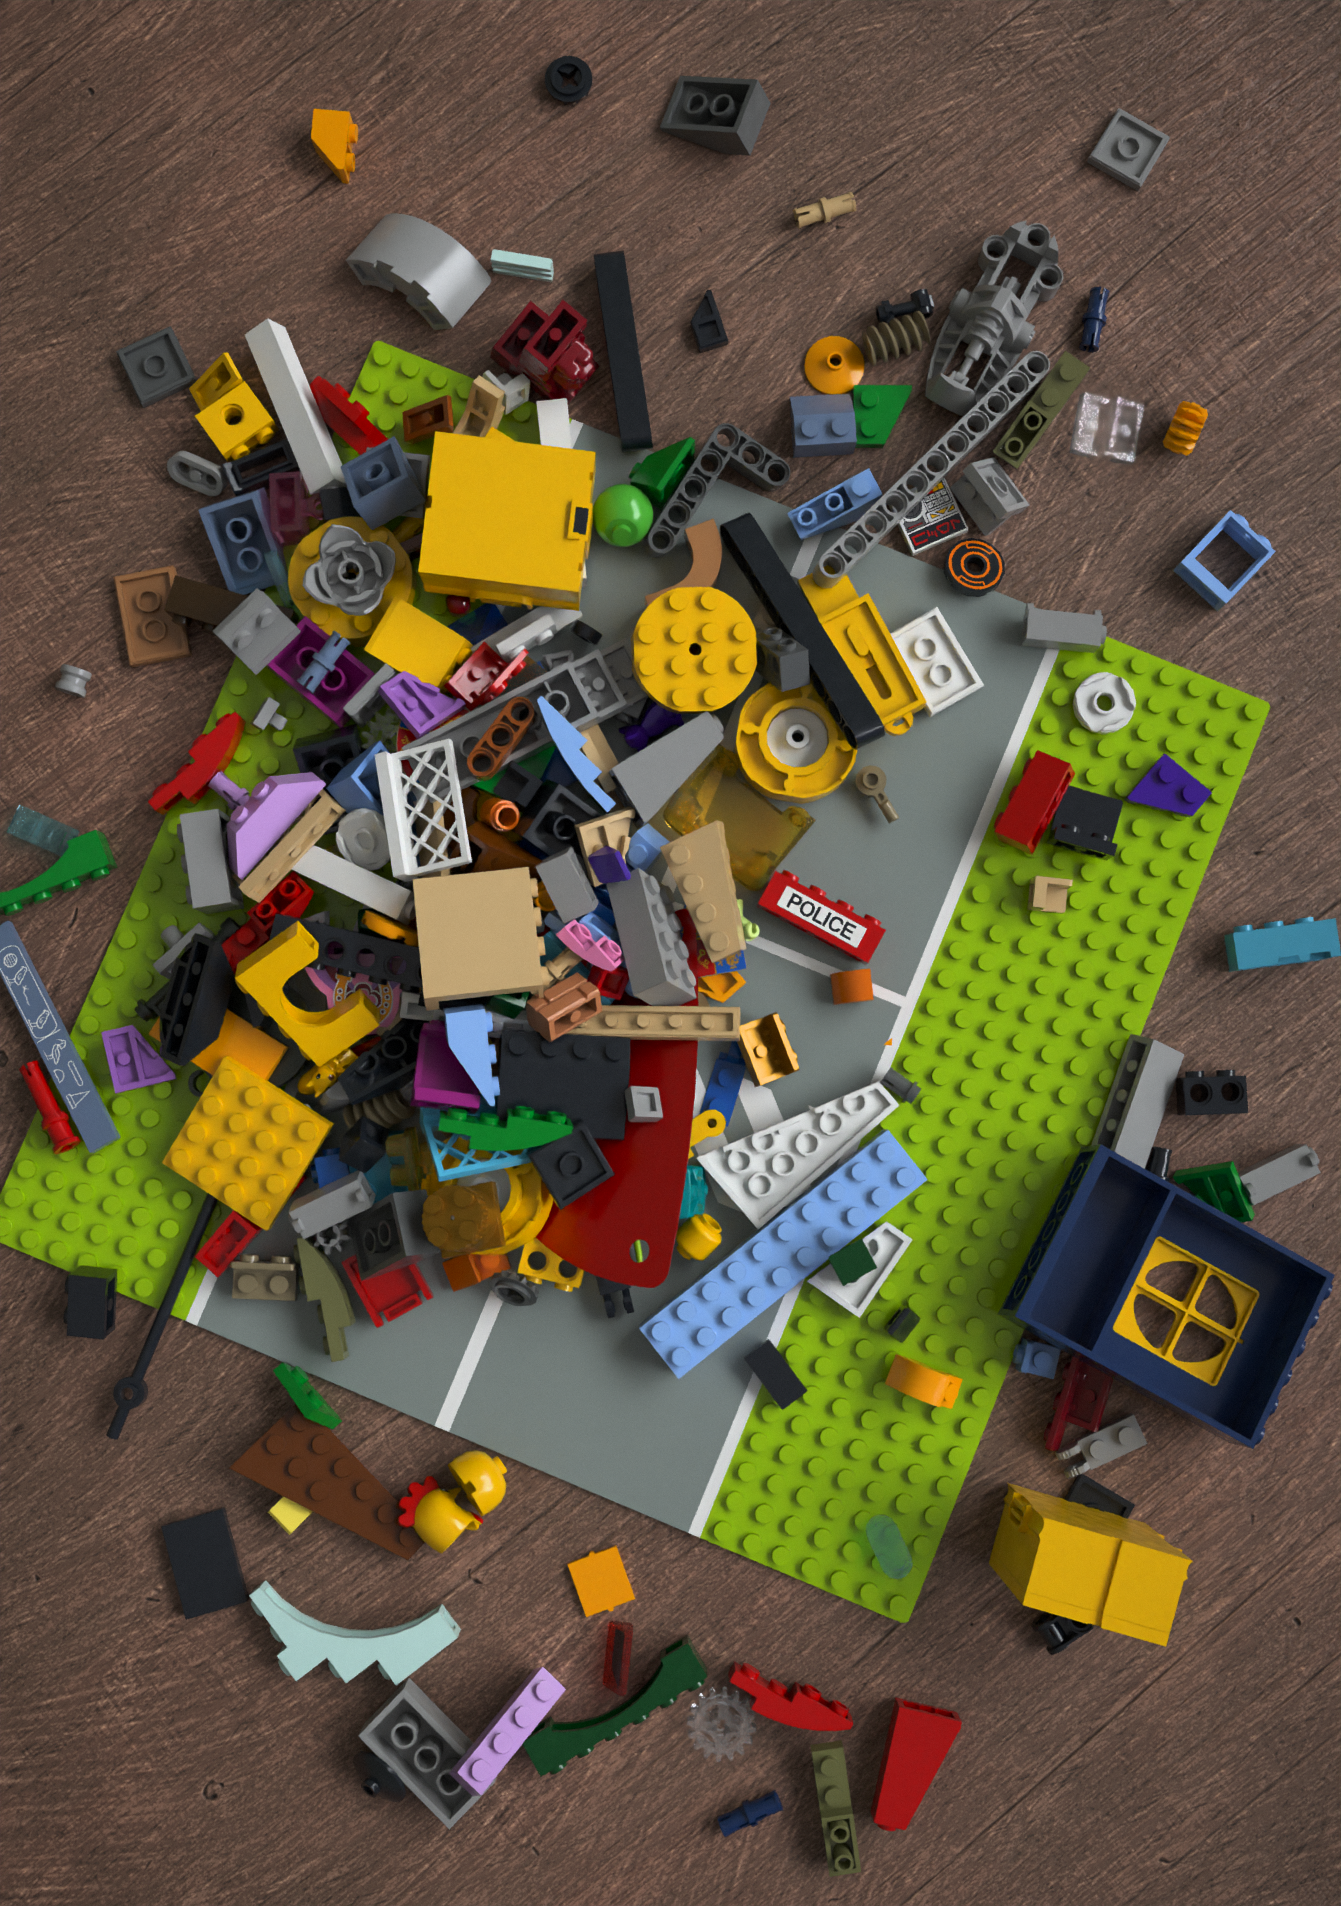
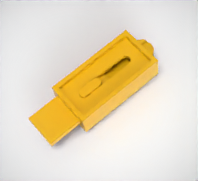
M826 565L823 567L828 574H836L831 566ZM813 573L799 579L797 583L808 604L877 712L885 732L891 736L905 734L913 724V714L922 710L927 702L869 593L859 598L847 574L835 586L827 589L815 583ZM901 720L904 721L902 724L898 726H893V724Z

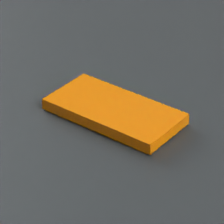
M227 1008L218 1039L192 1059L191 1062L214 1075L223 1058L229 1055L268 1081L289 1047L263 1030L253 1028L252 1023ZM158 1018L149 1035L161 1042L160 1018Z

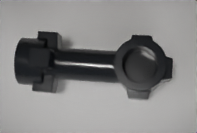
M920 289L910 294L911 301L892 305L889 300L882 301L881 305H877L875 308L878 323L885 322L889 325L890 320L894 319V317L911 314L916 311H920L924 318L927 319L933 315L934 302L932 295L928 294L927 289Z

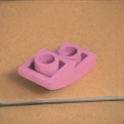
M575 919L556 934L574 953L602 969L612 972L625 960L620 947L614 941L609 940L604 935L595 942L591 938L592 935L588 928L578 923Z

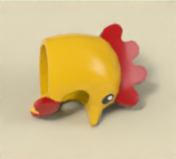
M432 1476L425 1478L423 1486L417 1482L411 1483L407 1488L411 1497H403L398 1505L399 1509L404 1511V1514L398 1518V1524L405 1528L413 1526L421 1539L433 1550L441 1554L465 1529L477 1530L484 1521L481 1516L465 1511L455 1503L454 1499L461 1491V1488L458 1487L451 1490L439 1488L437 1481Z

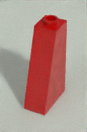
M895 1698L871 1807L873 1822L879 1828L886 1831H896V1828L906 1830L961 1729L962 1721L957 1712Z

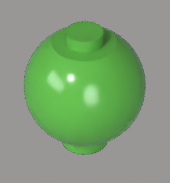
M616 484L606 488L596 498L593 505V526L597 534L605 542L617 547H628L639 543L649 533L653 523V508L645 493L637 487L629 484Z

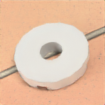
M1102 672L1091 675L1079 685L1074 693L1072 705L1075 717L1083 727L1093 733L1104 735L1114 733L1128 724L1135 710L1136 699L1134 690L1125 679L1112 675V673ZM1104 695L1110 698L1112 708L1109 711H1103L1097 706V698Z

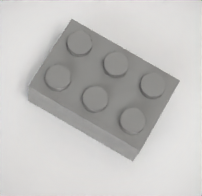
M219 809L180 814L181 824H177V834L181 843L184 842L185 854L181 856V863L184 873H188L189 886H186L188 904H192L193 909L205 914L244 909L242 891L238 888L240 884L232 877L235 873L229 868L227 823L230 821V817Z

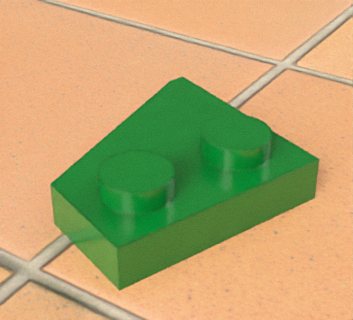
M282 1362L273 1370L305 1418L330 1429H334L342 1422L335 1411L308 1382L307 1374L299 1366L292 1367Z

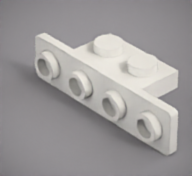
M539 606L474 645L471 649L472 654L483 642H486L507 663L522 649L529 650L537 644L540 646L550 641L554 634L574 623L576 619H581L582 612L580 609L575 611Z

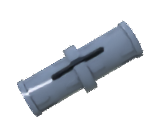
M335 630L319 653L315 652L312 655L314 660L297 680L298 683L305 686L309 679L313 677L306 687L312 693L315 692V689L327 672L334 670L335 666L333 664L350 644L343 637L338 645L334 647L341 637Z

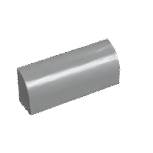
M1130 1034L1091 1146L1101 1144L1145 1169L1184 1054L1154 1039Z

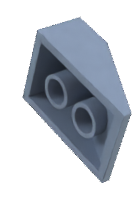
M264 487L198 509L229 591L245 595L253 592L256 588L261 590L288 581V570L275 516Z

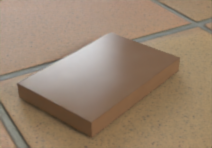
M174 565L113 577L128 661L132 668L192 656L187 627L172 622V617L164 610L175 575H177Z

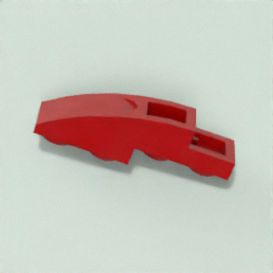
M234 712L231 715L226 714L216 722L214 730L208 735H200L193 741L192 748L188 753L195 762L182 766L176 772L177 777L169 784L164 783L153 791V797L148 803L155 811L165 815L183 798L196 804L211 789L208 786L209 782L218 772L222 771L224 773L242 738L246 722L238 713Z
M295 871L290 873L271 890L260 903L258 902L247 912L251 919L221 945L234 975H236L239 962L269 942L275 914L300 918L308 906L314 892Z
M734 1661L728 1672L729 1682L752 1695L749 1699L751 1710L769 1719L789 1726L815 1731L850 1730L854 1724L851 1714L848 1713L850 1710L847 1706L834 1699L832 1702H829L822 1698V1693L810 1684L805 1683L803 1687L795 1682L790 1693H788V1688L775 1679H771L769 1682L759 1676L760 1672L748 1663L740 1665Z

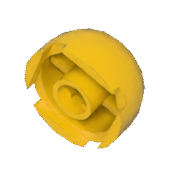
M473 1450L457 1456L448 1464L449 1470L457 1484L461 1485L467 1494V1499L481 1516L490 1513L501 1503L506 1492V1482L503 1475L507 1472V1469L498 1456L492 1459L485 1452Z

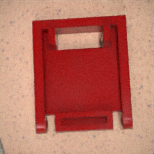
M356 1254L341 1262L377 1328L384 1325L379 1314L383 1311L387 1321L390 1322L421 1305L423 1302L418 1291H422L426 1300L434 1297L417 1263L361 1281Z

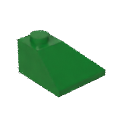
M688 437L647 455L642 464L637 462L629 474L631 479L630 485L644 492L651 504L661 510L694 460L695 440Z

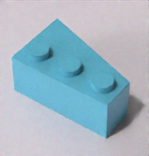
M1313 917L1294 920L1295 924L1285 926L1283 921L1264 923V929L1253 930L1252 925L1233 927L1234 933L1224 935L1229 972L1319 961L1341 956L1336 918L1314 921Z

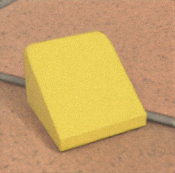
M284 1496L268 1511L289 1535L313 1512Z

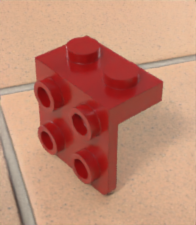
M483 642L445 683L444 687L456 698L462 699L466 703L465 707L471 712L478 705L483 706L502 693L508 686L507 682L526 666L523 659L529 652L524 648L506 663L486 642Z

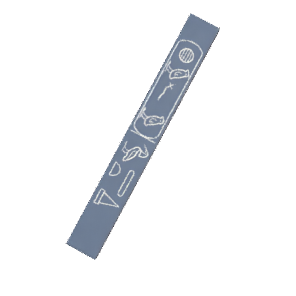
M10 921L2 923L0 925V975L89 1152L95 1153L121 1137L13 923Z

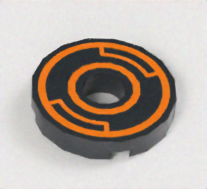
M968 538L958 541L950 548L944 560V575L946 579L948 577L952 583L951 586L966 596L981 597L992 590L994 591L998 588L1005 574V562L1001 553L992 544L982 539ZM967 564H977L981 568V572L974 573L970 571Z

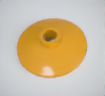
M840 336L825 337L814 343L807 352L804 363L805 375L811 386L825 395L846 394L852 391L853 386L858 385L864 373V358L860 349L852 341ZM837 358L841 364L834 366L830 363V360Z

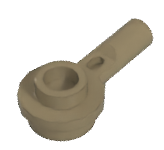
M869 765L863 767L856 776L857 789L868 797H874L889 824L899 819V816L884 792L887 780L885 773L877 766Z

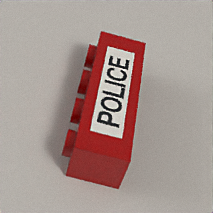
M783 870L782 873L775 871L756 907L864 965L869 963L886 931L880 927L882 922L867 914L861 917L853 913L854 907L838 899L835 903L825 897L827 893L814 885H810L809 888L798 883L799 877L786 870Z

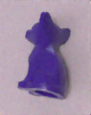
M653 702L646 710L640 724L619 728L618 731L624 734L625 742L631 748H636L639 752L647 747L649 737L660 735L672 725L681 727L684 725L681 714L670 712L658 706L656 702Z

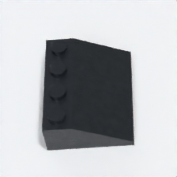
M502 1030L499 1040L497 1075L500 1095L496 1098V1115L500 1117V1120L504 1121L507 1108L515 1110V1106L530 1107L535 1110L534 1113L547 1115L548 1111L561 1112L567 1115L566 1118L571 1119L572 1124L582 1119L595 1140L624 1141L627 1110L624 1091L629 1085L630 1038L564 1034L549 1042L541 1036L540 1032Z

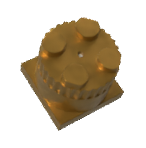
M490 1181L468 1187L461 1185L444 1186V1188L434 1191L424 1202L422 1214L423 1230L428 1237V1241L441 1249L442 1258L447 1259L506 1246L496 1182Z

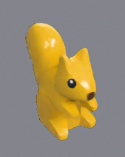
M348 1047L320 1068L315 1065L299 1079L297 1084L299 1093L303 1095L315 1093L314 1097H319L338 1082L337 1078L358 1057Z

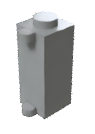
M1027 603L1023 616L1021 646L1094 653L1101 644L1105 643L1107 627L1102 625L1103 616L1101 615V610H1094L1092 615L1034 609V603Z
M1295 1144L1239 1171L1238 1174L1250 1204L1256 1205L1321 1172L1317 1166L1319 1158L1316 1152L1311 1147L1308 1148L1307 1144Z
M357 1170L294 1200L288 1212V1219L292 1228L297 1233L300 1232L303 1239H306L371 1208L376 1195L364 1173Z

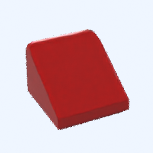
M593 965L587 982L590 981L599 989L601 996L620 1000L628 983L629 975L627 969L620 965L612 972Z

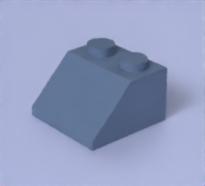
M850 393L789 398L793 458L854 453L857 438L855 411Z
M395 437L340 466L353 507L371 530L388 523L395 517L426 501L419 480Z

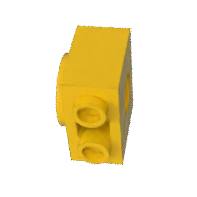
M245 381L195 415L202 428L227 462H232L249 455L251 449L258 444L269 442L274 437L275 432L279 430L274 420ZM233 417H242L238 424L229 425Z

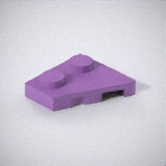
M406 671L401 672L381 685L378 693L417 739L463 710L466 705L462 699L457 698V700H454L440 693V688L430 683H423L418 677Z
M133 1025L101 1032L116 1094L177 1079L176 1074Z

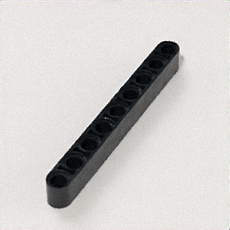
M745 513L721 524L720 534L726 547L775 626L808 649L810 682L850 746L857 750L883 737L885 729L880 717L752 514Z

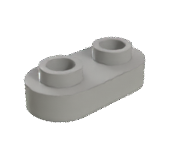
M179 451L167 462V470L176 482L205 495L217 496L228 485V479L223 468L190 452Z

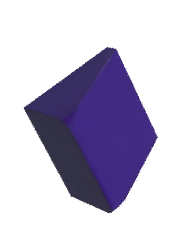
M604 846L589 855L588 860L600 883H613L631 879V874L620 851Z

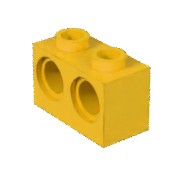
M535 1237L532 1241L524 1244L517 1273L524 1274L526 1280L536 1284H542L544 1279L555 1282L554 1288L572 1292L573 1287L579 1288L581 1286L584 1270L577 1268L576 1274L571 1277L563 1275L560 1271V1263L564 1259L548 1249ZM534 1251L542 1252L545 1255L546 1265L544 1268L536 1269L531 1266L529 1258Z

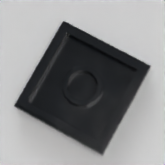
M582 1119L572 1124L573 1130L571 1134L537 1146L526 1153L559 1209H563L615 1175Z

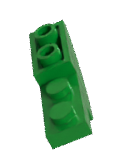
M515 1106V1110L507 1108L504 1121L500 1120L499 1116L490 1113H481L480 1117L467 1115V1111L460 1108H448V1111L440 1110L438 1118V1131L468 1135L469 1149L485 1151H508L540 1146L571 1134L573 1125L571 1119L566 1118L567 1115L564 1113L548 1111L547 1115L534 1113L535 1110L526 1106Z

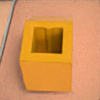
M313 109L311 140L315 151L342 183L349 184L350 172L355 171V154L352 153L353 143L357 144L358 126L353 124L349 111Z

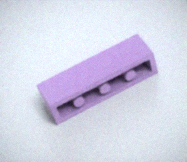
M544 1667L533 1669L449 1774L472 1796H481L566 1689Z

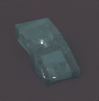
M20 804L7 830V833L61 857L69 847L67 841L78 837L80 832L75 828Z

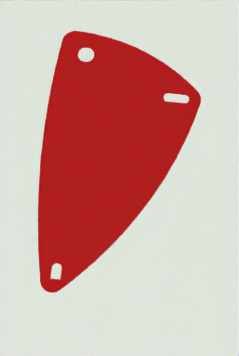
M679 909L675 911V914L679 917L682 927L684 926L682 941L689 952L687 962L689 969L693 972L696 979L694 989L697 997L680 1006H699L696 926L688 909ZM625 990L620 1000L615 999L610 1004L652 1006L639 998L630 996ZM630 1039L628 1087H658L663 1118L658 1122H629L628 1111L626 1110L624 1141L595 1140L615 1175L563 1209H559L553 1200L549 1217L536 1238L556 1255L577 1268L613 1282L644 1288H655L661 1285L667 1278L686 1180L695 1099L698 1040ZM637 1240H644L649 1245V1255L643 1262H634L630 1257L631 1245Z

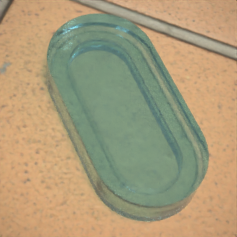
M273 549L265 552L266 563L284 606L293 610L298 608L291 599L288 575L277 550Z
M886 1515L874 1516L866 1526V1536L883 1572L893 1579L903 1578L909 1574L913 1564L909 1550L892 1518Z

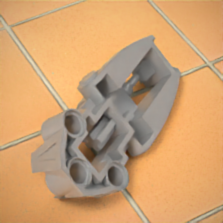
M1027 220L1010 226L1003 235H991L984 241L978 257V265L984 273L973 292L964 288L956 292L949 306V315L935 344L925 388V397L960 416H965L1013 368L1023 349H1027L1035 334V326L1026 321L1037 300L1049 301L1053 299L1063 280V272L1057 265L1059 251L1055 235L1051 238L1050 231L1043 224L1033 223L1028 226L1026 225ZM1028 240H1036L1040 246H1033ZM995 251L1000 257L993 258L987 252ZM1011 255L1037 268L1020 300L1016 296L1021 287V283L1017 282V278L1006 276L1001 286L995 285ZM1041 279H1048L1053 285H1044ZM963 341L969 344L964 353L966 358L958 372L954 370L950 377L945 376L944 373L960 343ZM984 352L990 355L991 358L974 390L966 387L969 381L966 374L973 361H978L980 355Z

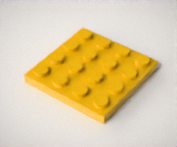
M228 1055L221 1061L162 1163L265 1231H268L272 1228L334 1123Z

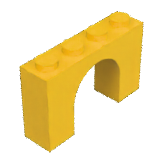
M297 921L237 964L235 981L243 993H249L257 1001L258 1008L265 1016H271L278 1023L281 1033L286 1038H292L297 1043L301 1054L307 1060L312 1059L320 1068L380 1026V1010L361 989H358L333 1008L322 1012L304 1011L289 1002L282 987L291 976L318 958L319 943Z

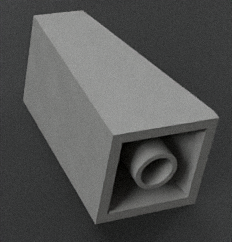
M709 711L702 713L610 769L609 774L617 787L614 791L625 808L630 806L635 809V817L631 818L637 829L646 824L722 741L724 736L721 732L724 731V728L716 715L711 716Z

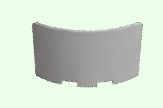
M392 213L384 216L346 259V262L362 285L377 286L390 292L397 289L407 295L406 302L426 319L433 330L453 328L491 283V277L459 242L438 227L422 219L405 214Z

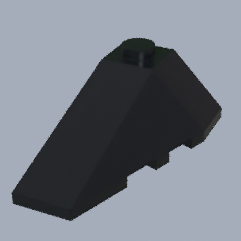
M401 1018L390 1031L386 1030L380 1036L381 1040L370 1051L363 1052L337 1078L352 1105L413 1084L420 1030L423 1024L429 1023V1021Z

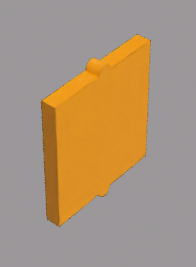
M617 1545L596 1553L590 1551L589 1555L567 1563L586 1617L607 1609L608 1611H613L615 1606L635 1599Z

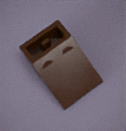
M479 820L467 827L472 863L450 868L451 875L529 867L530 879L536 878L538 884L542 882V879L536 869V865L543 861ZM457 842L449 859L461 857L460 843Z

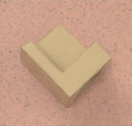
M1043 876L1031 878L1027 910L1064 913L1066 910L1067 889L1072 887L1073 880Z

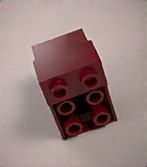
M564 300L560 302L550 316L530 301L493 346L490 355L491 359L513 377L523 373L530 380V387L545 400L567 398L568 406L600 367L593 359L592 350L584 342L585 335L582 333L587 327L586 323L588 320Z

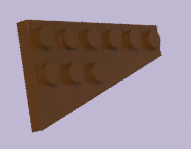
M296 1404L229 1467V1469L406 1560H409L425 1543L413 1526L405 1528L398 1524V1518L404 1514V1511L398 1507L399 1502L328 1427L305 1418Z

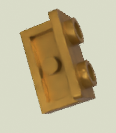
M777 1012L740 1026V1041H737L755 1087L799 1071L797 1055L790 1046L786 1036V1027Z

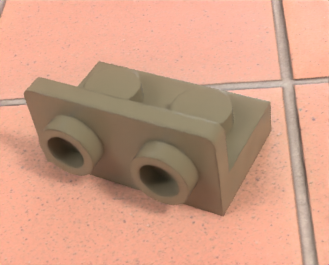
M240 1254V1259L230 1262V1268H234L232 1298L296 1301L298 1295L299 1263L290 1261L291 1256L272 1255L271 1261L259 1260V1255Z

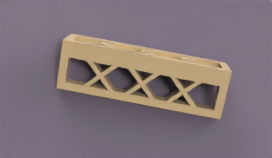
M322 789L261 858L262 862L259 861L254 866L255 870L246 879L242 880L236 874L232 876L240 884L238 888L246 896L260 903L346 810ZM321 796L320 800L312 807L314 802Z

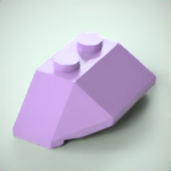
M313 772L269 776L265 781L258 783L254 787L249 800L233 811L230 821L227 823L229 868L243 880L323 789L326 783Z

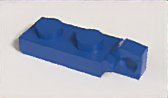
M737 1041L731 1042L728 1054L720 1051L700 1114L707 1110L721 1112L726 1120L727 1127L746 1070V1063L743 1058H740L741 1050Z

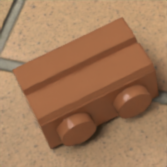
M578 972L561 982L558 981L553 987L544 991L543 998H539L538 994L533 995L525 1005L529 1025L538 1033L540 1032L541 1036L549 1042L602 1012L599 989L590 981L587 982V979Z

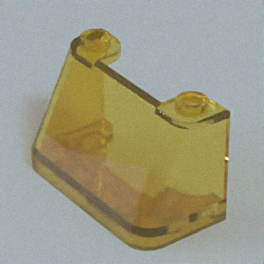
M718 744L675 792L663 813V817L667 825L681 837L716 820L722 821L725 829L726 846L730 856L729 862L732 877L745 888L751 891H759L816 820L801 807L789 806L784 812L780 811L735 775L739 768L737 757L732 751Z

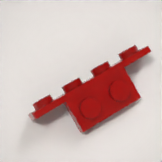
M317 376L309 386L324 422L359 455L365 453L367 447L374 448L388 440L366 418L370 412L357 400L353 404L348 401L351 395L339 383H336L333 387L320 376Z

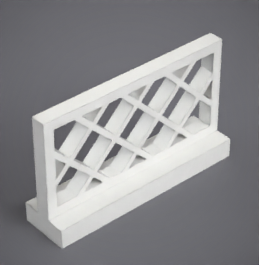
M445 739L392 754L386 751L374 754L393 877L408 882L412 881V879H418L417 876L472 863L453 741ZM444 749L446 760L438 770L428 762L435 751ZM415 758L419 761V764L412 775L408 777L403 773L401 760ZM426 766L437 773L427 789L416 782ZM442 778L448 780L451 787L444 800L433 794ZM413 785L424 792L415 808L409 805L407 801V795ZM430 797L441 803L432 819L421 813ZM447 808L455 812L456 818L449 831L438 824ZM418 815L429 822L420 838L412 833L411 827ZM435 827L446 834L437 850L425 843ZM454 839L460 843L461 857L449 859L443 855V852L451 840ZM424 846L433 852L434 855L427 865L418 867L416 856Z

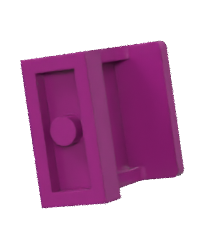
M431 1020L429 1023H424L419 1035L410 1106L448 1111V1108H460L466 1110L467 1114H475L480 1105L481 1096L478 1095L479 1089L450 1049L446 1041L445 1022Z

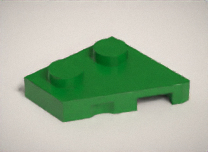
M912 385L853 386V408L855 411L857 438L855 448L884 447L911 394Z
M1233 1161L1176 1170L1173 1176L1175 1182L1178 1184L1183 1182L1195 1194L1194 1197L1239 1222L1253 1220L1254 1211Z

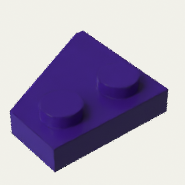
M1164 753L1124 800L1131 804L1138 803L1150 806L1152 809L1174 812L1176 815L1190 818L1212 792Z

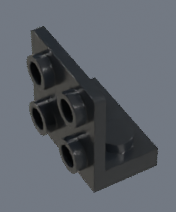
M1069 785L1056 809L1047 844L1107 861L1115 856L1118 844L1112 843L1123 802Z

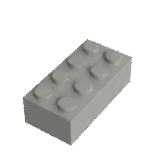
M639 868L630 872L631 879L627 881L606 883L633 995L652 1006H680L696 999L694 989L696 979L688 966L687 958L689 957V952L681 939L680 930L682 925L679 917L674 912L672 903L675 902V898L670 887L663 885L654 876L648 875Z
M408 1678L364 1723L358 1737L397 1773L402 1782L450 1830L481 1797L472 1796L449 1774L473 1742ZM496 1778L492 1781V1783L488 1786L484 1793L495 1783Z

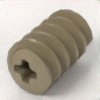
M920 311L914 312L912 318L909 315H903L901 321L897 318L891 319L889 326L887 323L881 322L878 325V330L874 326H869L866 333L862 332L864 349L872 366H876L878 355H880L885 363L888 362V352H891L895 359H898L900 348H903L906 355H910L911 345L914 344L918 352L922 351V341L930 344L928 326Z
M407 1086L355 1105H346L343 1109L345 1123L350 1129L364 1116L388 1129L393 1124H398L403 1119L412 1117L415 1113V1106H410L412 1091Z

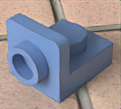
M1022 1338L1021 1344L1015 1346L1012 1361L1016 1363L1015 1369L1021 1373H1031L1054 1379L1061 1349L1056 1346Z

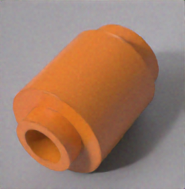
M490 798L483 803L480 817L482 822L491 828L501 832H508L517 826L520 813L513 802L501 798Z

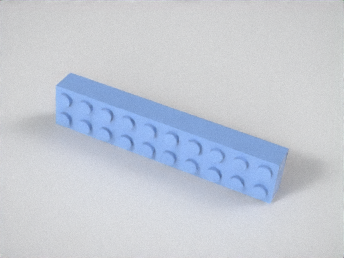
M883 1129L640 1323L639 1329L677 1378L680 1379L826 1262L830 1255L842 1249L928 1179L890 1131Z

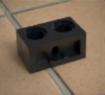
M1216 1070V1077H1205L1204 1071L1185 1072V1078H1176L1178 1115L1248 1113L1246 1076H1236L1235 1070ZM1226 1083L1231 1086L1233 1091L1229 1100H1225L1221 1094V1089ZM1195 1084L1202 1091V1096L1197 1102L1190 1096V1089Z

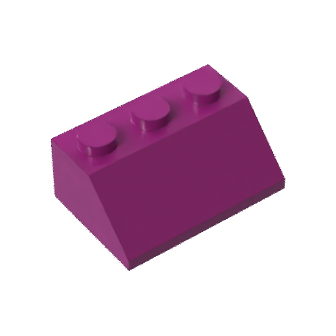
M304 616L297 625L301 632L266 666L273 674L337 727H344L351 718L344 711L343 707L365 686L375 673L345 649L333 664L335 666L334 670L327 672L314 693L306 688L313 677L309 679L305 686L298 683V678L301 677L314 660L312 655L315 652L319 653L330 638L327 633Z

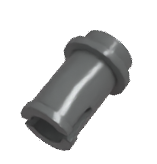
M890 1067L880 1082L903 1098V1103L907 1101L912 1104L921 1091V1088L917 1086L918 1082L912 1083L893 1070L892 1067Z

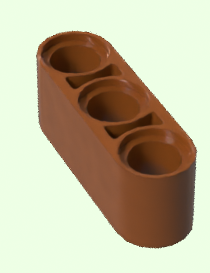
M524 697L511 699L470 752L467 758V766L474 778L480 781L491 779L535 721V711L528 699ZM517 707H525L529 710V715L525 720L517 721L512 717L513 710ZM499 732L508 733L510 735L509 743L505 746L495 745L493 743L494 735ZM486 757L490 759L491 766L487 771L478 772L474 769V763L478 758Z

